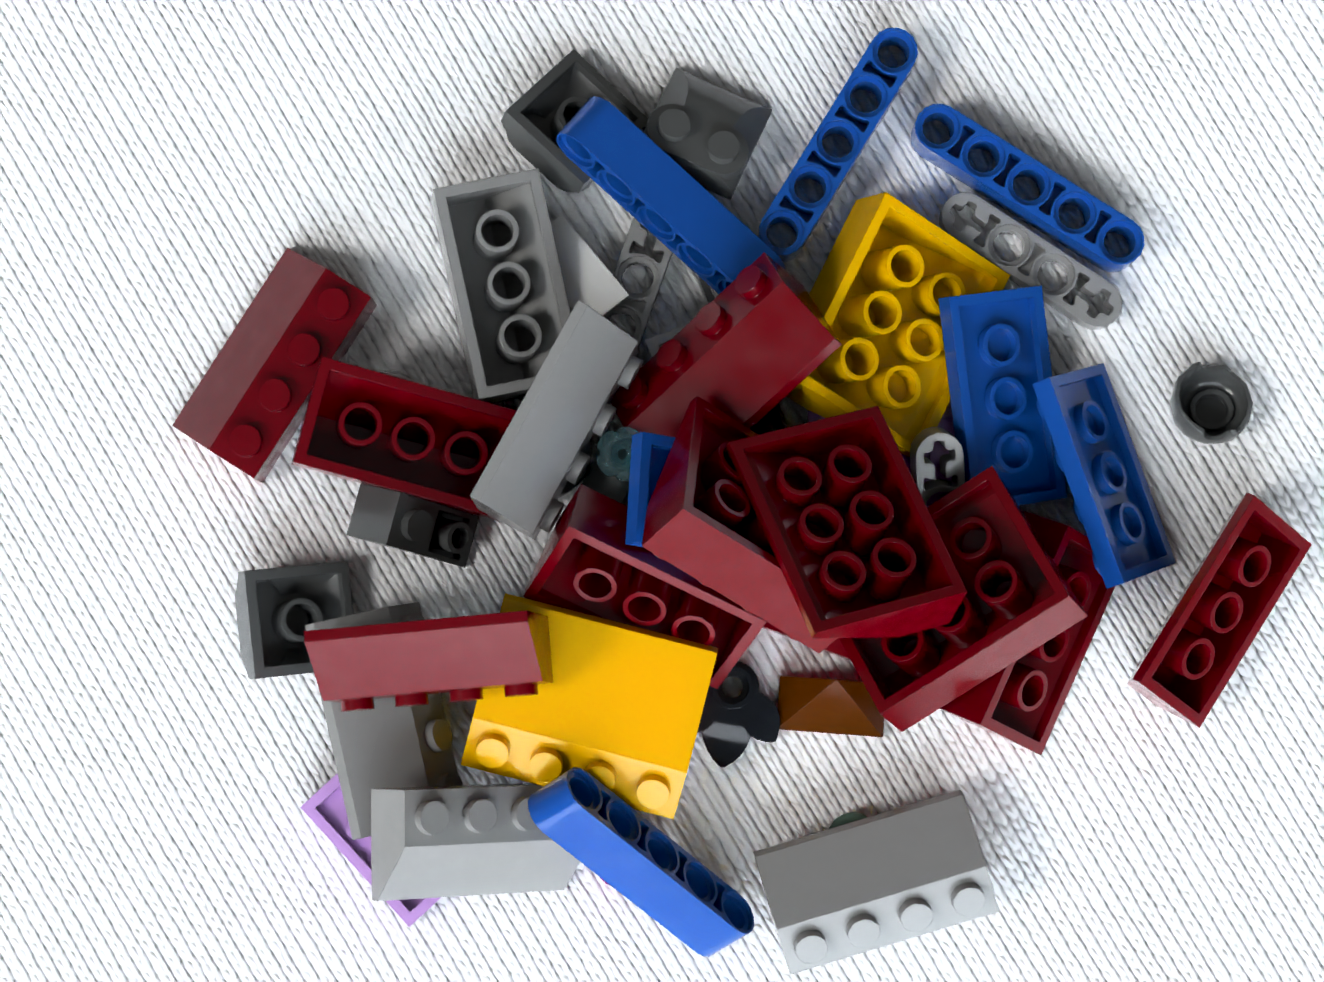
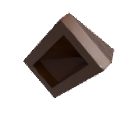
M780 676L777 706L780 716L779 730L883 737L884 717L880 715L863 682Z

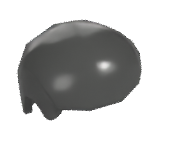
M1196 362L1176 380L1170 400V407L1174 424L1185 436L1204 444H1219L1232 441L1245 429L1250 420L1253 401L1247 384L1231 371L1227 365H1202L1201 362Z

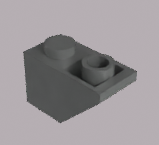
M360 484L346 535L466 568L480 516L402 492Z

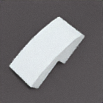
M562 216L551 223L570 311L572 312L579 300L602 316H605L628 298L629 294Z

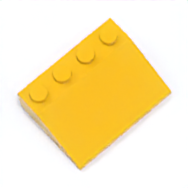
M887 192L857 199L809 293L842 345L798 384L787 397L824 418L878 406L901 454L910 457V447L914 437L923 429L937 427L950 402L938 298L1001 291L1004 289L1010 275Z
M505 593L500 613L528 610L548 616L553 683L538 684V695L505 697L504 687L483 689V700H477L461 765L541 786L547 785L573 767L582 768L633 809L674 819L688 771L718 648Z

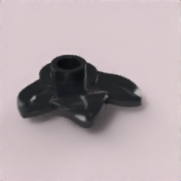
M740 661L736 663L726 678L733 676L741 680L743 685L741 694L730 698L723 693L722 684L718 689L709 686L698 732H702L703 740L710 756L720 767H726L740 757L747 747L750 737L764 742H776L779 733L780 716L775 703L759 691V681L753 669Z

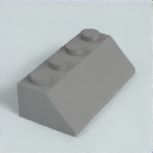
M539 168L435 188L430 200L473 399L491 404L525 397L571 314Z
M579 300L577 301L470 494L478 510L536 540L541 529L548 533L552 530L564 508V503L558 501L567 481L576 485L591 458L590 455L584 453V450L594 433L600 437L604 435L617 410L610 403L618 388L622 386L629 389L642 366L643 360L636 357L639 352V345L636 339L590 306Z
M414 602L305 625V629L309 631L425 619L422 616L420 603ZM440 693L428 694V705L395 707V697L374 699L375 709L351 712H341V702L323 701L321 696L352 840L371 836V789L463 785L458 775L451 745L452 732L446 722Z
M533 783L371 789L372 901L565 890L580 861L544 834L535 825L528 809L529 797L544 786Z
M961 789L753 852L790 975L999 912L988 867Z

